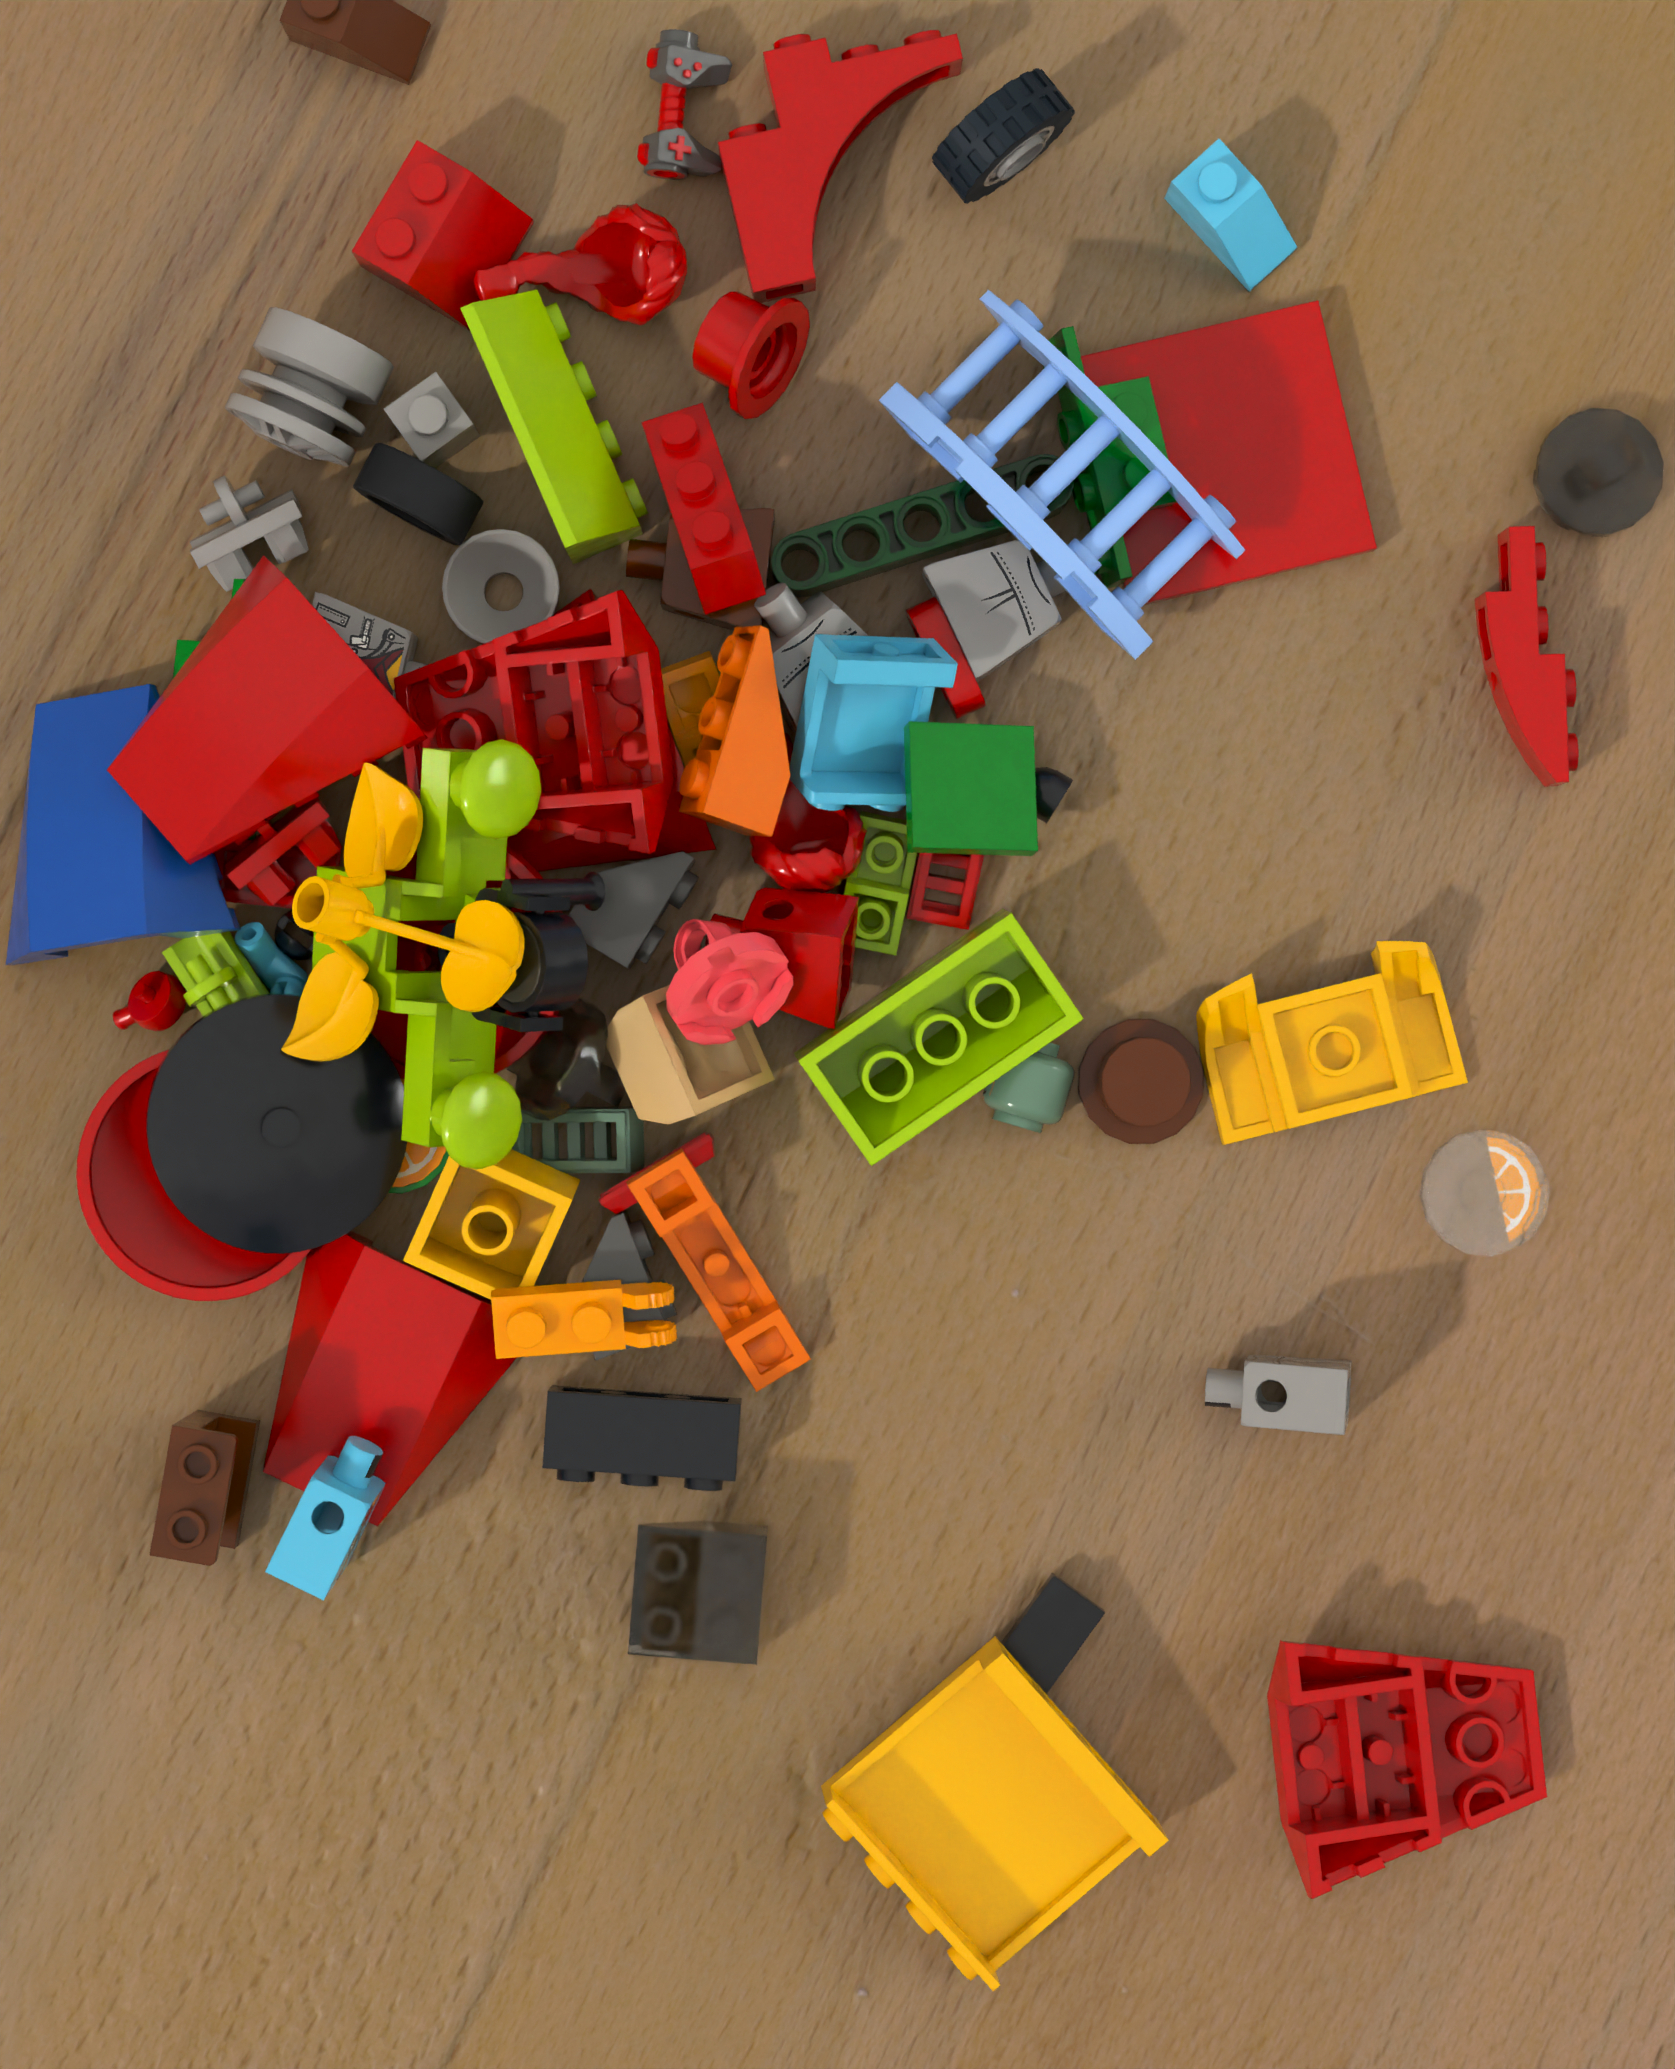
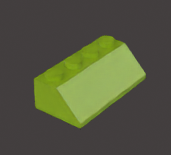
M532 290L473 302L461 307L467 325L573 565L642 535L643 532L637 518L648 514V511L634 479L631 478L622 483L620 481L612 459L623 454L608 419L596 424L586 401L597 397V394L583 362L580 361L570 365L562 348L561 342L572 337L557 302L545 307L538 290Z
M1002 908L839 1021L835 1029L829 1028L796 1051L794 1055L869 1164L873 1166L1084 1018L1013 914Z

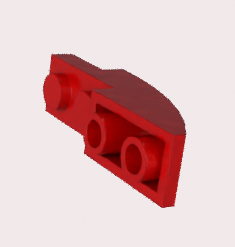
M1513 526L1498 534L1500 591L1485 592L1475 598L1478 639L1491 692L1510 737L1524 761L1543 786H1559L1568 783L1569 771H1576L1578 767L1579 749L1577 736L1575 733H1568L1567 707H1574L1576 701V677L1573 669H1565V653L1539 654V645L1547 643L1549 631L1547 609L1545 606H1538L1537 581H1543L1546 575L1545 545L1543 542H1535V526Z

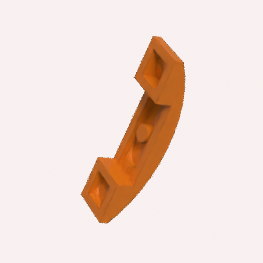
M682 1148L626 1181L657 1234L663 1238L721 1331L725 1343L756 1392L811 1360L763 1276Z

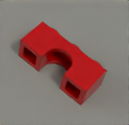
M703 402L641 422L704 614L706 615L766 595L755 553Z

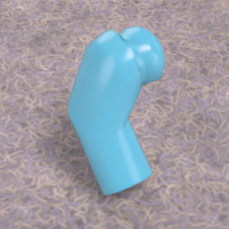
M251 922L242 926L241 930H238L235 935V942L260 980L270 989V994L301 996L308 979L307 972L277 947L261 923Z

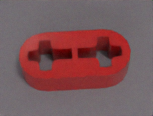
M932 597L906 609L905 612L915 637L934 638L958 663L953 688L939 687L955 719L985 707L986 704L978 683L937 599Z

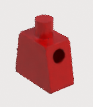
M763 888L756 892L744 920L716 913L712 916L710 921L725 923L734 934L758 932L773 938L788 959L787 968L793 975V986L785 1003L779 1010L821 1026L835 1029L852 988L859 897ZM707 935L705 946L709 944V939Z

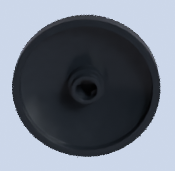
M254 995L227 1003L204 1015L181 1034L171 1046L154 1077L146 1110L147 1144L152 1164L166 1194L177 1209L203 1232L228 1245L253 1252L275 1254L301 1252L325 1245L349 1233L370 1216L384 1200L395 1182L406 1152L407 1142L401 1140L404 1087L391 1057L371 1032L362 1045L354 1052L331 1061H310L288 1055L281 1050L295 1023L301 998L299 995Z

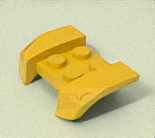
M1377 941L1375 949L1371 952L1375 975L1262 1004L1257 1003L1252 973L1207 997L1200 1005L1196 1014L1202 1067L1222 1145L1468 1083L1440 974L1429 946L1425 942Z

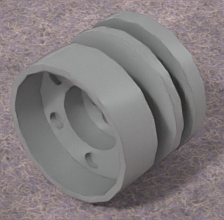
M270 307L252 346L260 355L276 365L272 375L256 370L242 369L238 376L241 383L263 396L258 401L238 393H231L224 408L242 420L257 436L286 451L309 460H324L349 467L356 453L355 450L331 434L335 429L348 435L363 437L366 427L356 417L343 409L348 399L361 404L377 405L394 366L379 353L334 329L291 311Z

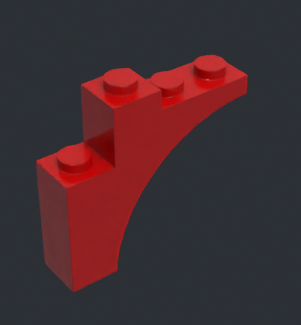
M939 30L922 31L906 37L903 40L904 46L879 51L878 45L874 44L858 46L841 54L842 60L831 62L826 38L811 41V37L808 34H797L782 38L773 44L774 50L763 52L764 71L778 128L767 130L766 125L761 123L745 125L728 133V140L718 142L722 170L754 300L764 303L816 291V276L813 268L815 226L821 202L837 166L858 136L892 105L917 90L961 74L963 57L957 33L942 37Z

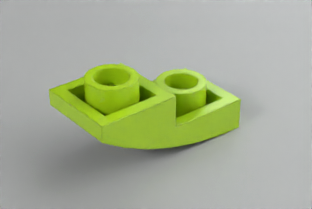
M861 811L860 818L863 822V827L867 830L864 837L861 862L847 878L844 895L859 897L855 947L896 956L917 853L907 852L906 820Z

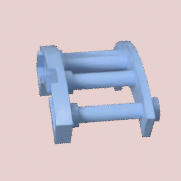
M988 290L980 300L1000 325L931 394L924 391L916 399L896 382L879 401L911 439L929 453L960 483L965 480L988 503L987 509L1026 549L1031 550L1033 548L1057 573L1054 578L1087 613L1100 630L1136 660L1154 642L1137 622L1145 614L1141 608L1210 539L1237 559L1245 549L1229 530L1236 523V520L1212 495L1209 494L1203 499L1142 431L1085 374L1039 333L1044 326L1025 304L1016 299L1008 306ZM1019 344L1045 368L977 436L970 433L962 441L946 426L952 419L948 413ZM1065 385L1098 419L1029 488L1022 485L1015 492L991 469L998 461L995 454ZM1118 437L1150 472L1081 541L1074 538L1067 545L1043 521L1050 513L1047 506ZM1168 491L1192 521L1123 590L1117 586L1110 592L1094 574L1102 566L1098 560Z

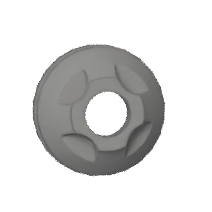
M497 529L487 530L474 535L457 548L450 557L444 571L442 590L446 609L456 626L471 639L485 644L492 641V639L521 630L553 616L558 606L560 586L554 562L539 543L518 531ZM501 574L515 576L523 586L521 602L517 607L509 611L493 609L486 600L485 592L489 581Z

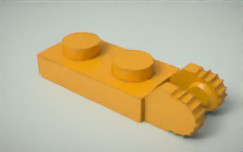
M607 1280L491 1290L496 1359L626 1349V1345L647 1348L672 1344L677 1339V1330L674 1322L664 1320L624 1322L623 1307L639 1310L670 1305L674 1301V1286L662 1282L621 1284V1280Z

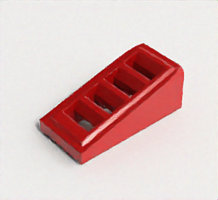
M917 853L906 919L969 930L984 855ZM930 864L965 869L964 879L929 873ZM929 888L961 894L960 904L955 905L924 899L925 889Z

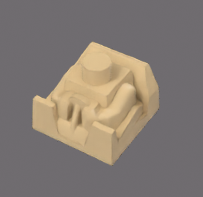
M670 985L643 995L619 1009L602 1036L637 1117L641 1120L669 1125L696 1116L775 1080L750 1022L731 1030L736 1039L725 1044L701 1045L687 1040L667 1011L666 992Z

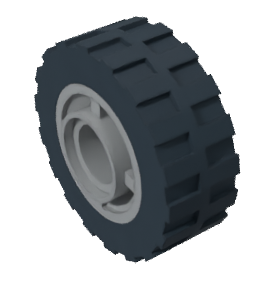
M1035 68L1003 85L1002 88L992 93L978 107L966 115L937 147V151L932 156V163L964 203L968 204L970 201H978L983 196L989 195L995 189L1007 183L1021 170L1031 164L1036 157L1041 155L1070 123L1075 110L1042 69Z

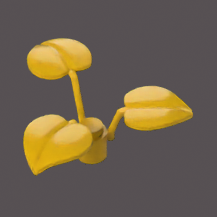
M363 763L345 837L344 866L348 877L336 874L333 876L332 881L318 876L309 877L299 886L293 899L292 913L295 923L300 928L316 932L315 940L329 945L335 951L319 960L310 973L299 1001L293 1029L281 1048L288 1055L310 1061H331L347 1056L358 1049L371 1032L379 1007L378 993L373 985L364 981L369 972L368 964L343 942L365 935L371 927L449 950L450 952L443 963L441 971L442 990L450 1004L467 1012H479L493 1006L515 980L516 970L520 967L524 955L525 938L519 920L510 909L493 901L480 900L466 905L457 918L454 939L374 915L373 904L367 899L365 893L359 889L383 885L386 880V870L399 871L411 861L421 838L423 810L419 798L411 788L378 766L370 763Z

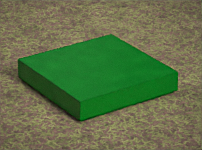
M909 721L905 725L904 754L908 853L1033 856L1038 852L1034 726Z

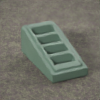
M633 1106L521 1109L522 1123L517 1141L512 1147L513 1150L533 1158L532 1123H542L543 1159L535 1160L564 1173H632L644 1168V1120L638 1119ZM585 1122H593V1158H585ZM611 1122H616L617 1157H612ZM558 1123H567L568 1158H559Z

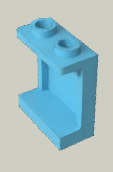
M815 634L790 762V780L808 803L816 808L828 811L842 810L845 808V805H870L875 809L887 812L901 811L906 806L904 727L909 721L928 722L935 687L953 688L958 663L934 638Z

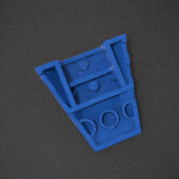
M146 684L36 704L6 965H19L68 957V950L153 936L184 939L241 930L234 908L227 907L219 880H222L223 877L215 854L211 853L191 865L187 863L107 771L113 760L160 696L156 685Z

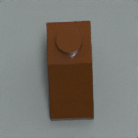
M287 0L279 20L290 41L407 85L410 84L431 27L430 22L393 0Z

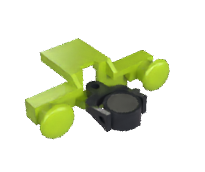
M503 739L487 742L477 750L423 748L420 789L423 828L417 846L416 880L386 875L383 885L359 890L363 891L367 899L371 901L374 907V915L396 922L455 920L454 923H448L444 926L439 934L454 939L455 926L461 910L466 905L475 901L488 900L500 903L510 910L513 907L532 911L514 913L523 929L525 949L522 963L516 970V978L509 989L493 1006L483 1011H463L447 1001L442 990L441 971L396 970L398 935L371 927L365 935L350 941H343L368 964L369 972L364 981L370 983L376 989L379 997L378 1009L408 1014L401 1140L426 1147L445 1146L450 1158L462 1167L483 1169L495 1165L509 1154L517 1141L522 1123L521 1104L513 1086L500 1075L494 1074L497 1025L518 1032L563 1030V1017L541 1014L539 1012L568 1009L578 1000L585 987L588 972V953L581 929L572 917L562 912L545 911L570 910V905H585L588 910L596 911L602 906L605 899V884L601 876L596 872H589L584 878L505 879L507 837L516 835L529 824L538 808L541 782L540 773L533 757L519 744ZM317 866L318 877L331 881L336 874L348 877L345 867ZM486 881H503L501 888H486ZM314 932L312 970L324 956L335 952L329 945L315 940L316 932ZM437 947L438 958L443 967V963L450 951Z

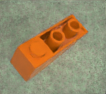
M761 625L735 627L733 634L724 641L718 655L717 668L721 674L715 694L707 700L700 714L698 729L702 736L696 756L688 762L681 776L679 790L683 799L679 812L746 836L772 837L791 774L769 629Z

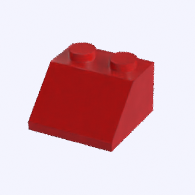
M417 140L353 247L352 253L360 267L470 331L461 307L480 301L473 283L476 270H486L511 261L532 227L534 220L473 172Z

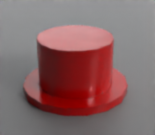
M738 291L728 292L709 310L700 326L694 343L693 366L698 373L729 389L730 408L738 416L744 419L758 418L769 410L785 392L798 369L806 348L810 329L809 310L801 301L795 298H782L768 307Z

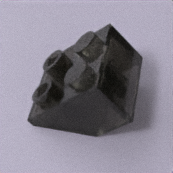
M714 1521L639 1524L628 1654L757 1665L768 1526Z

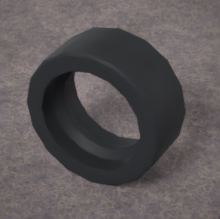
M376 443L353 484V488L371 502L409 524L453 545H461L484 503L476 493L450 476L403 451L383 443Z

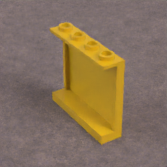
M996 1636L821 1785L825 1804L828 1807L822 1812V1815L830 1827L845 1842H848L853 1837L856 1838L869 1853L864 1858V1861L880 1883L887 1889L896 1883L910 1898V1901L905 1906L917 1924L929 1935L937 1929L952 1945L947 1950V1954L961 1973L970 1981L979 1975L992 1991L1000 1986L996 1974L998 1968L1134 1851L1141 1847L1150 1857L1169 1841L1157 1818Z

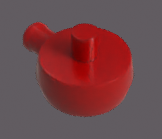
M162 971L147 973L132 988L128 999V1006L114 1011L113 1021L122 1030L129 1028V1026L135 1023L142 1028L152 1031L166 1030L174 1025L184 1012L186 1000L183 995L186 993V989L172 974Z

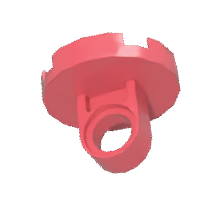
M691 919L679 928L675 937L673 952L678 971L675 973L666 992V1007L669 1015L687 1040L701 1045L725 1044L736 1039L731 1030L743 1026L750 1020H753L756 1026L760 1027L769 1021L785 1003L793 986V975L787 968L789 961L775 940L769 936L758 932L734 934L725 923ZM707 934L709 944L700 950L701 942Z

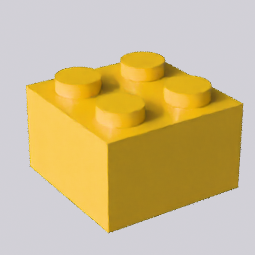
M513 1149L497 1164L483 1169L462 1167L449 1156L403 1261L490 1300L491 1290L534 1286L571 1205L580 1179Z

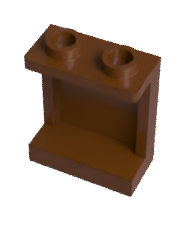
M196 1410L172 1425L150 1556L211 1566L218 1559L220 1546L235 1549L239 1545L260 1420Z

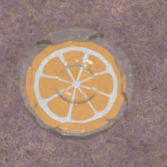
M1482 1129L1455 1135L1436 1149L1423 1170L1420 1199L1425 1219L1437 1236L1463 1253L1487 1257L1511 1251L1532 1238L1547 1214L1550 1194L1543 1166L1530 1146L1508 1133Z

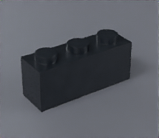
M552 1385L547 1394L542 1468L557 1469L556 1479L563 1481L593 1482L595 1481V1472L621 1474L620 1483L631 1486H658L659 1476L685 1478L684 1488L720 1491L722 1490L723 1481L736 1480L742 1398Z

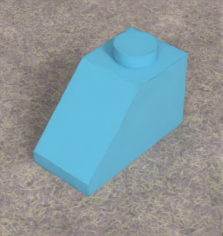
M1220 139L1216 140L1171 181L1164 199L1248 292L1256 287L1297 249V245L1263 186Z

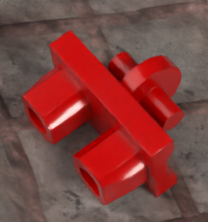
M318 797L298 808L294 806L273 824L270 820L280 812L266 819V825L234 841L239 846L255 832L258 831L260 835L223 864L228 871L226 873L239 890L246 885L252 893L269 906H272L296 885L294 879L277 861L280 856L296 844L315 868H317V866L323 865L342 849L340 841L327 820L330 815Z

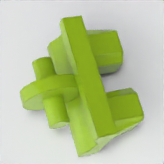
M230 931L184 938L162 952L187 991L183 995L184 999L190 1007L196 1005L203 1016L222 1005L241 998L270 994L237 946Z

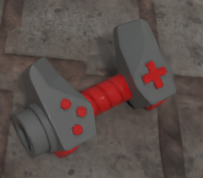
M676 29L661 31L660 41L656 44V48H651L647 53L646 64L650 68V78L662 85L660 114L657 132L646 135L643 138V143L638 146L637 158L644 165V173L655 178L681 180L686 179L688 174L706 177L722 169L720 156L702 146L685 131L682 122L684 121L687 89L719 86L727 83L732 63L725 56L700 51L697 47L698 35L689 31Z

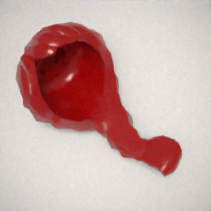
M637 203L617 205L612 207L608 214L598 216L591 227L579 237L572 250L558 254L550 251H540L538 253L524 252L517 260H511L507 264L496 265L486 270H476L473 283L480 301L517 294L519 287L526 282L533 285H542L554 294H569L581 301H585L592 310L605 312L618 321H629L632 324L644 325L670 306L680 296L687 274V256L680 242L677 230L665 217L644 209Z
M784 732L790 767L793 744L790 736ZM789 779L772 837L749 836L751 844L750 855L754 863L770 875L775 884L782 889L823 893L832 890L855 871L861 862L864 837L867 830L863 827L860 814L855 809L846 805L844 809L838 811L816 808L808 803Z

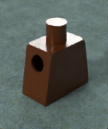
M770 508L740 509L766 591L775 511ZM670 514L667 543L630 539L626 577L662 581L660 601L662 610L734 631L735 627L763 626L764 619L754 605L758 598L706 615L704 614L672 514Z

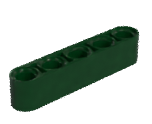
M1051 454L1034 455L992 470L1016 492L1022 485L1026 486V480L1029 476L1045 472L1059 457ZM957 480L784 537L775 546L772 554L773 579L776 584L786 583L795 597H809L818 592L828 591L1010 531L997 518L989 522H979L971 518L965 509L964 502L976 491L965 480L961 483ZM1074 480L1060 493L1057 499L1047 506L1050 513L1043 521L1055 517L1065 508L1072 494ZM916 511L929 512L936 517L940 532L929 541L919 542L913 540L904 529L903 523L905 519ZM859 530L870 532L879 543L877 554L870 560L861 562L848 557L843 550V541L850 533ZM794 550L808 551L818 561L817 572L806 581L792 580L782 570L781 566L784 558Z

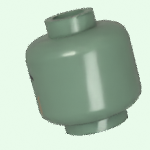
M1047 1044L985 1087L983 1099L990 1108L995 1109L992 1119L1038 1133L1042 1132L1044 1124L1052 1125L1061 1120L1072 1087L1075 1071L1068 1062L1057 1058L1060 1045Z

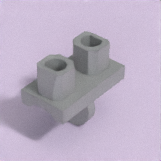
M225 475L213 481L220 499L199 510L208 526L227 516H230L231 520L190 541L192 546L190 553L198 568L200 569L207 565L210 573L226 592L233 589L234 579H246L254 569L242 548L243 546L264 536L278 564L285 563L309 550L304 529L299 519L302 517L301 505L292 489L246 512L245 507L265 498L262 489L255 480L235 491Z

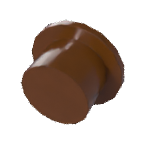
M1128 1019L1106 1028L1087 1047L1078 1069V1094L1087 1116L1106 1135L1128 1144H1154L1176 1135L1195 1116L1204 1091V1069L1195 1047L1176 1028L1154 1019Z

